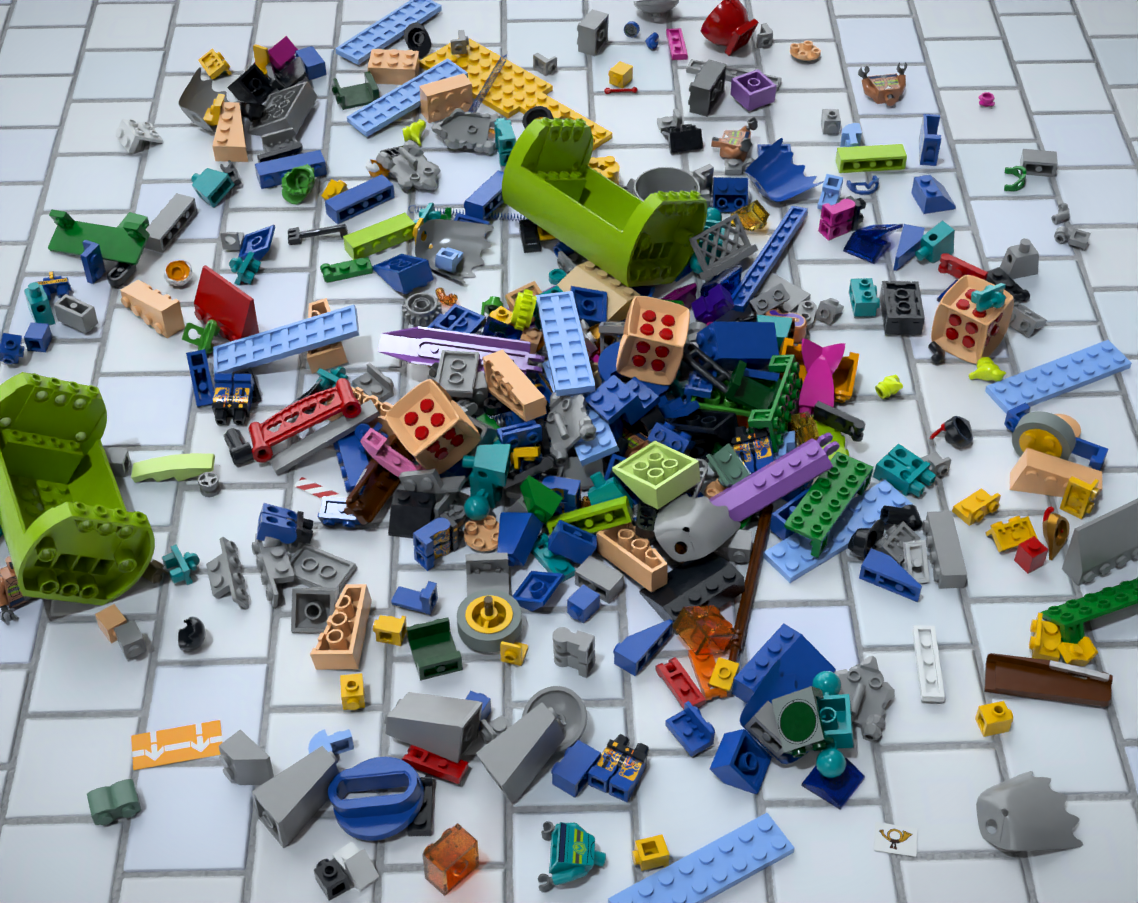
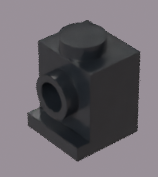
M335 858L330 861L329 859H323L316 865L314 869L315 879L329 901L350 889L348 876Z

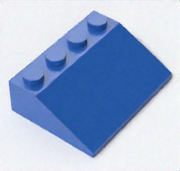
M783 623L734 677L732 694L747 703L778 659H780L779 675L785 676L795 673L794 687L798 691L812 686L813 679L818 673L822 671L834 673L836 669L801 633Z

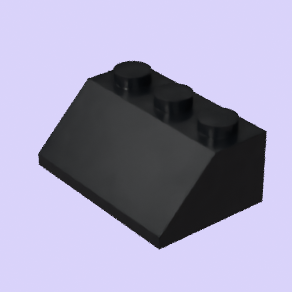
M696 409L687 416L673 418L668 422L676 427L674 430L678 433L683 431L691 435V440L719 441L723 444L732 442V438H735L734 428L738 427L736 413Z

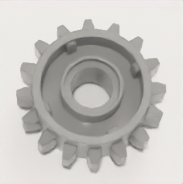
M429 293L413 294L402 305V314L406 322L416 327H428L440 313L442 314L441 302Z

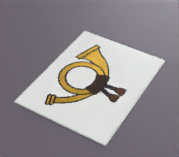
M875 822L874 851L916 857L918 828Z

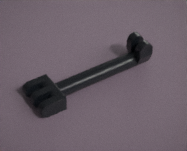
M346 224L301 232L299 227L288 229V244H301L302 238L340 232V236L343 239V236L348 235V229Z

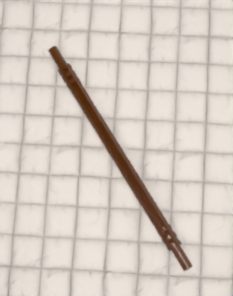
M772 504L760 510L759 522L744 582L745 592L741 595L735 626L730 640L728 660L736 663L738 654L742 651L745 638V630L774 508Z

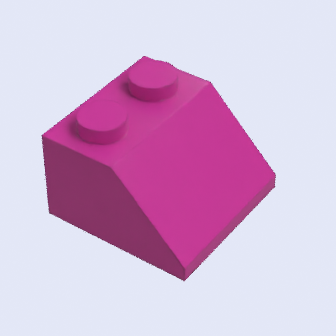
M285 36L268 50L269 61L281 71L287 66L286 61L290 63L296 58L294 54L298 49Z

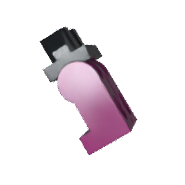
M848 196L834 205L829 203L823 204L818 232L829 241L850 232V230H857L858 223L863 222L864 217L860 210L866 207V202L862 198L854 199L852 196Z

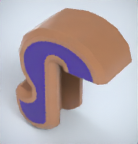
M769 310L766 312V316L792 318L790 334H793L794 343L801 342L802 338L805 339L807 329L805 317L790 312L782 314L779 310Z

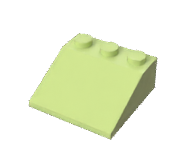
M653 441L612 467V471L644 503L656 509H660L701 481L698 460L657 441Z

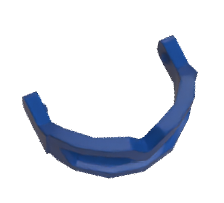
M874 175L873 181L869 184L866 182L851 183L850 180H847L846 185L855 194L869 195L878 189L879 178ZM856 185H864L868 190H857Z

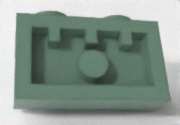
M729 443L714 455L710 453L706 455L709 460V467L713 472L717 471L720 476L718 480L724 488H729L751 475L735 449Z

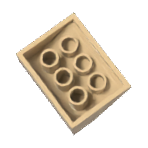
M589 260L577 265L557 284L563 292L570 291L571 286L607 292L606 322H620L626 319L633 298L641 296Z

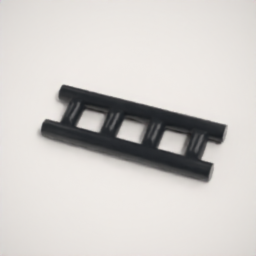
M691 343L687 348L691 352L688 354L683 352L682 361L725 394L727 386L723 382L726 380L729 382L732 374ZM698 357L705 364L701 366L693 359ZM712 368L720 376L716 378L708 371Z

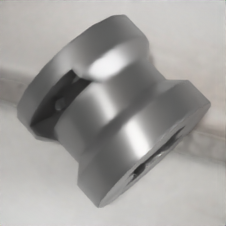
M205 472L199 476L198 483L203 496L214 497L220 492L217 474Z

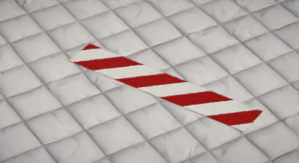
M303 477L294 485L321 499L323 496L347 498Z

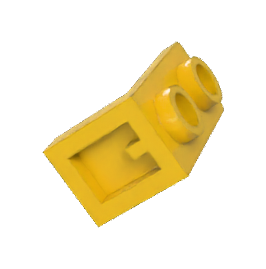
M255 44L253 46L255 64L268 78L266 65L270 63L268 48Z

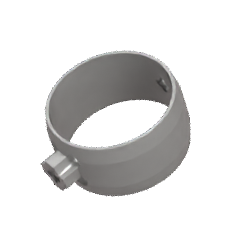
M657 167L649 169L637 177L632 190V194L642 201L650 194L658 193V191L669 193V191L680 192L682 190L690 192L694 190L699 192L702 198L706 199L707 208L710 207L709 190H700L697 179L689 172L679 168Z

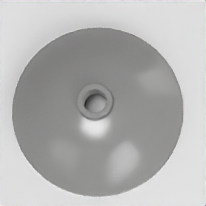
M679 0L634 1V6L643 12L652 13V16H661V13L670 11L677 6Z
M551 686L538 691L530 698L523 710L522 717L542 702L547 708L552 707L558 714V719L562 720L564 728L561 730L565 735V739L554 752L559 753L573 746L582 737L587 724V710L582 699L574 691L562 686Z

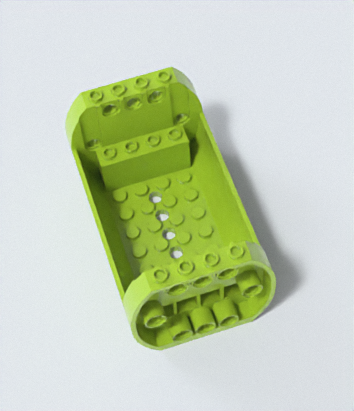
M545 117L534 119L522 132L508 158L502 179L504 203L627 287L672 283L681 274L694 254L689 239L704 230L707 218L706 199L702 198L701 194L697 191L691 190L686 192L681 190L680 192L669 191V193L658 191V193L650 194L642 201L588 166L593 150V135L591 127L586 124V121L579 118L576 120L565 118V120L559 118L549 119Z
M21 372L0 385V525L22 595L27 597L103 606L129 590L145 572L154 554V533L146 514L139 511L127 512L101 442L107 424V410L99 388L93 385L88 386L74 381L69 382L55 377L50 378Z

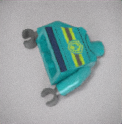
M546 821L543 824L542 838L544 840H551L549 873L552 876L549 877L547 874H540L538 876L539 883L547 882L544 885L538 886L541 892L551 890L552 884L560 885L586 876L593 865L603 867L606 853L595 850V837L587 833L577 823L560 822L554 826L552 822Z

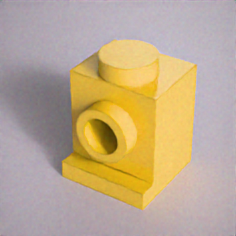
M380 615L378 620L375 619L373 632L376 634V641L401 646L407 632L406 616H402L399 619L393 616Z
M663 834L635 841L632 859L634 865H640L641 871L664 866V868L669 866L670 854Z

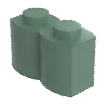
M133 779L118 781L111 786L96 788L87 793L91 817L95 825H108L117 818H129L141 811Z

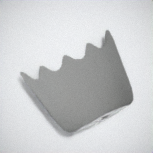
M199 67L183 91L178 105L194 124L205 130L216 132L217 125H208L203 120L207 108H211L213 100L217 99L218 94H224L225 102L229 101L227 100L226 91L216 92L212 89L211 79L201 80V67Z
M432 219L424 223L418 230L415 255L418 258L427 259L431 269L466 283L462 278L476 277L472 272V268L484 264L483 259L480 257V252L491 247L490 243L485 240L484 235L488 231L493 230L494 227L480 223ZM423 231H426L427 237L426 240L423 242L421 240V234ZM430 244L433 245L432 249L428 248ZM448 247L464 252L462 260L456 266L455 273L435 267L436 254L441 248L446 249Z
M684 492L658 510L654 532L657 541L672 559L677 562H686L705 557L715 551L740 528L741 523L729 517L727 506H715L706 496L690 498ZM688 527L690 532H685L682 529ZM679 541L687 545V552L684 554H678L675 551L674 546Z
M1029 771L986 789L978 797L976 810L980 833L986 841L997 847L1013 851L1073 849L1083 846V842L1072 833V829L1080 819L1066 812L1064 804L1067 796L1050 789L1049 783L1051 778L1032 776L1033 771ZM1002 809H1006L1008 811V815L1006 817L1001 812ZM989 819H993L997 823V831L994 834H990L987 831L986 823Z

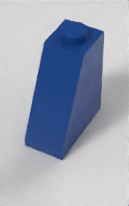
M501 512L497 553H508V566H524L543 526L533 513Z

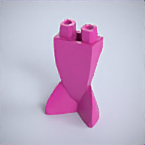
M802 338L801 350L807 375L802 385L797 411L799 412L800 421H810L811 414L814 413V406L818 401L833 407L834 384L832 375L841 362L846 343L821 347L810 340Z

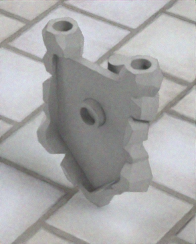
M456 108L449 117L434 124L431 129L445 140L444 142L448 148L457 149L466 146L468 149H474L476 152H485L491 155L495 151V143L488 140L490 127L494 128V122L500 116L498 114L490 115L485 113L481 115L479 112H464L461 108Z
M406 141L404 146L398 149L401 155L394 158L385 152L378 153L376 162L382 165L385 170H390V175L396 178L402 189H411L412 186L417 190L436 189L437 184L435 180L441 170L438 165L427 161V158L423 155L424 152L414 141Z
M554 392L550 396V412L547 415L545 427L548 439L551 440L550 454L555 455L557 458L556 466H564L567 463V451L581 438L584 441H591L596 438L597 430L587 414L588 412L585 408L587 402L582 394L574 395L573 397L556 396Z
M868 656L860 664L849 668V671L843 669L834 673L841 681V690L838 695H850L852 724L861 726L863 738L873 742L882 735L881 728L884 726V708L888 701L894 698L895 690L888 682H884V677L878 669L876 658Z

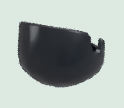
M189 617L184 620L187 626L179 629L178 645L181 650L200 648L206 636L205 626L202 621L197 617Z

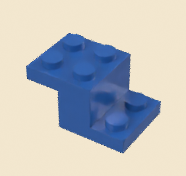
M454 304L445 314L440 313L427 328L475 334L486 323V317Z
M615 375L611 376L595 392H592L585 398L587 405L609 424L622 417L631 426L661 401L656 393L636 377H633L624 384Z

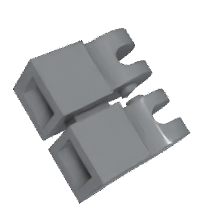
M565 627L557 628L553 632L555 664L559 667L569 666L577 669L580 676L587 678L595 664V636L581 631L573 633Z

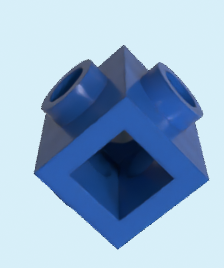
M2 333L0 361L6 364H18L19 358L24 356L25 346H22V335Z

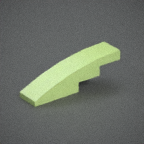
M204 453L179 454L133 463L131 478L135 483L152 477L156 482L175 477L179 482L205 472L213 471L215 455Z

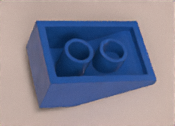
M399 254L372 266L373 270L395 291L402 292L403 294L411 293L414 288L424 287L428 285V282L434 280L429 261L410 255Z

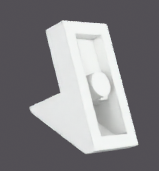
M926 541L903 542L905 561H901L902 568L918 583L930 582Z
M352 841L332 854L333 858L337 860L344 873L347 874L359 892L380 879L364 848L359 850Z

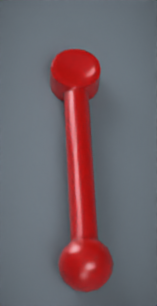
M637 87L631 89H604L605 94H610L611 92L636 93L638 91Z

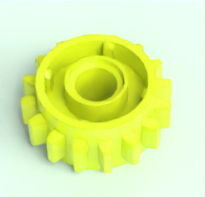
M524 289L523 293L518 292L510 322L515 324L514 329L523 331L524 327H530L537 297L533 296V291Z

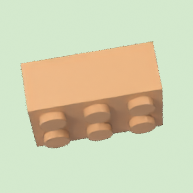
M372 49L367 67L368 71L371 72L376 84L403 85L419 74V51Z
M465 74L419 86L421 113L428 123L449 117L456 108H461L464 112H468L470 108L472 109V83Z

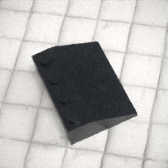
M712 552L705 557L686 561L668 572L667 584L659 589L650 592L643 588L639 592L664 621L669 619L673 621L672 631L678 635L745 592L744 576L732 563Z

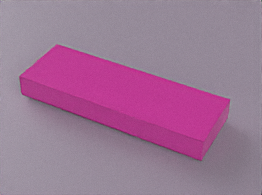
M666 29V37L672 60H688L682 29Z

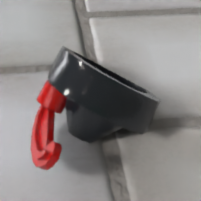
M953 416L941 424V427L929 437L930 440H933L940 432L946 431L944 436L948 443H956L961 448L973 440L970 422L959 416Z

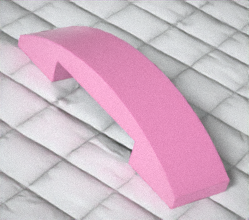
M372 428L367 431L360 441L366 451L380 465L398 477L401 472L426 470L420 464L417 466L386 445L387 438Z

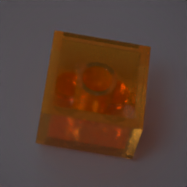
M714 605L683 607L672 626L696 656L726 654L738 635L732 624L721 615L720 610Z
M458 823L454 827L445 830L441 838L434 844H429L422 853L425 879L444 896L448 894L479 866L478 840Z

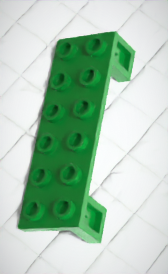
M51 209L49 214L57 225L48 245L50 251L81 255L84 252L82 242L88 240L99 244L103 260L137 265L150 236L140 223L125 221L123 228L75 221L65 211Z
M772 355L768 366L769 371L784 373L771 409L752 410L748 419L749 428L769 427L774 453H778L780 446L783 445L784 434H787L788 423L791 422L792 411H795V402L799 399V391L803 385L802 378H799L800 366L799 362H796L795 355Z
M836 452L830 460L833 468L819 475L784 524L785 528L811 539V555L817 558L827 546L830 530L856 493L862 495L869 486L874 468L840 452Z
M1138 577L1131 581H1122L1114 587H1105L1102 591L1085 594L1084 597L1068 600L1065 604L1051 606L1041 612L1043 613L1042 617L1060 626L1062 642L1077 644L1085 637L1083 622L1138 603Z

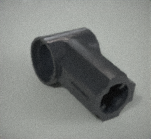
M235 428L228 429L224 434V440L229 448L233 463L237 465L254 459L252 448L249 442L246 443L240 430Z
M884 505L881 509L880 519L884 523L899 525L904 521L913 531H917L923 525L915 505H905L902 508Z

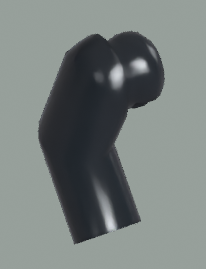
M935 341L931 342L928 346L934 353L931 356V360L935 364H939L940 361L945 359V351Z

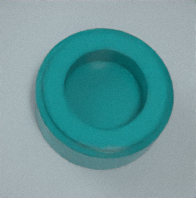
M561 269L550 271L549 282L557 285L566 276V272Z

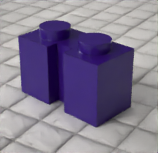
M720 283L708 291L709 295L707 297L701 296L691 303L695 319L704 324L714 322L735 307L731 293Z

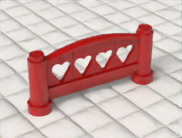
M340 378L337 380L335 387L305 397L282 409L261 424L259 422H252L248 430L253 445V458L261 463L269 461L273 456L272 446L340 412L347 418L357 417L361 413L362 408L359 400L354 396L350 382L345 378ZM334 397L330 405L326 406L321 404L322 402L328 401L330 398ZM316 406L312 414L304 413L306 410ZM299 414L296 422H286L288 419L294 418V416ZM281 423L278 431H269L270 428Z

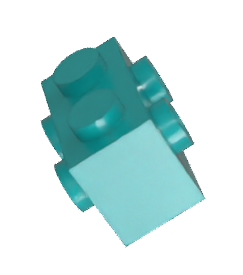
M872 278L850 279L848 293L854 317L876 316V310L880 308V299L876 297L877 286L873 284Z

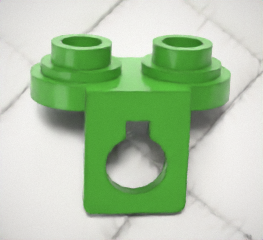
M490 296L487 301L482 302L481 315L485 316V313L490 314L500 306L504 307L500 298Z
M212 319L208 321L205 329L192 323H187L182 340L199 346L198 350L205 349L206 354H211L214 347L212 339L213 336L216 337L218 335L220 327ZM195 329L201 335L200 339H191L188 335L189 330Z

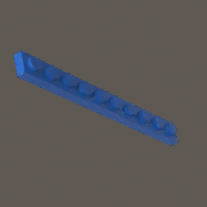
M790 207L731 295L735 306L732 309L733 311L744 312L750 300L753 299L808 215V208Z

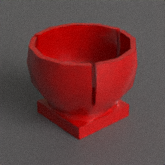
M723 0L708 15L700 31L706 39L715 45L727 46L725 53L730 56L749 42L759 22L755 18L749 21L747 9L739 0Z

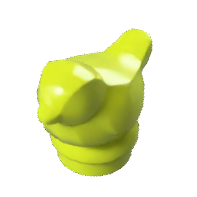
M419 119L418 122L412 123L410 127L402 128L404 141L413 140L418 146H422L420 139L426 128V122Z
M982 357L977 361V370L969 374V379L978 378L987 381H1001L1006 372L1000 370L991 358Z
M896 374L884 377L883 381L875 386L877 394L882 399L890 397L891 394H896L903 388V384L900 383V379Z

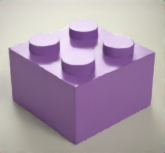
M757 69L732 78L730 95L750 111L775 102L777 85Z

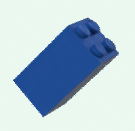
M714 321L699 331L696 336L699 349L725 370H734L739 360L747 363L746 368L762 370L769 365L772 355H779L774 322ZM699 359L701 366L704 365L705 363L701 359Z

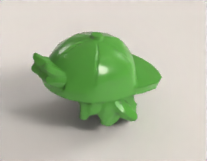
M306 164L294 167L291 172L284 174L281 182L283 188L282 197L287 202L299 204L312 191L315 184L314 168Z

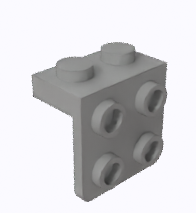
M508 553L466 554L467 596L486 589L500 590L509 594Z

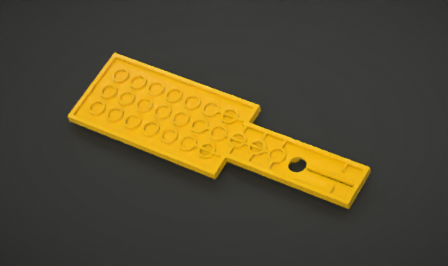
M469 38V45H466L467 54L452 55L449 43L419 61L420 67L427 71L446 59L451 60L468 73V79L472 83V96L476 99L480 91L484 92L481 89L501 56ZM507 59L500 73L495 77L496 79H494L495 81L487 95L485 94V97L482 96L484 99H481L484 105L506 118H510L519 111L525 114L533 107L543 106L551 111L553 118L582 119L591 127L593 150L612 139L613 133L547 96L548 93L553 91V85Z

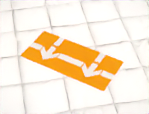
M220 720L132 735L133 770L220 755L219 745L223 743Z

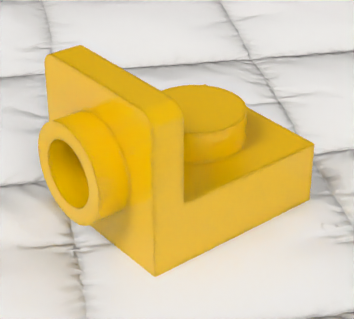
M540 446L516 447L510 455L511 465L514 464V469H520L521 457L526 461L536 460L535 457L541 455Z
M1083 637L1077 644L1062 642L1057 647L1065 662L1070 665L1085 667L1098 654L1089 637Z

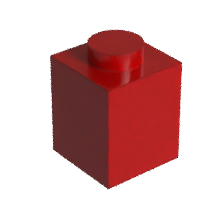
M1033 536L1018 545L1014 561L1029 574L1044 565L1049 549Z

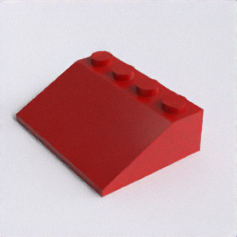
M204 265L194 300L196 318L206 324L210 319L215 320L220 327V336L228 339L230 342L258 334L259 328L254 299L207 265Z

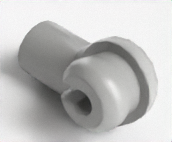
M1067 203L1058 205V214L1051 217L1054 224L1069 217L1070 209Z

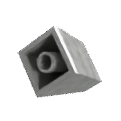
M408 692L403 699L398 700L396 707L386 714L384 720L386 724L385 734L458 763L478 738L482 702Z
M543 702L476 752L487 772L512 804L519 799L565 739V735L561 730L564 728V725L558 719V714L552 707L547 708Z
M323 746L252 791L257 817L283 848L289 845L329 799L328 787L332 779L339 773L336 766L338 760L332 751L328 752Z

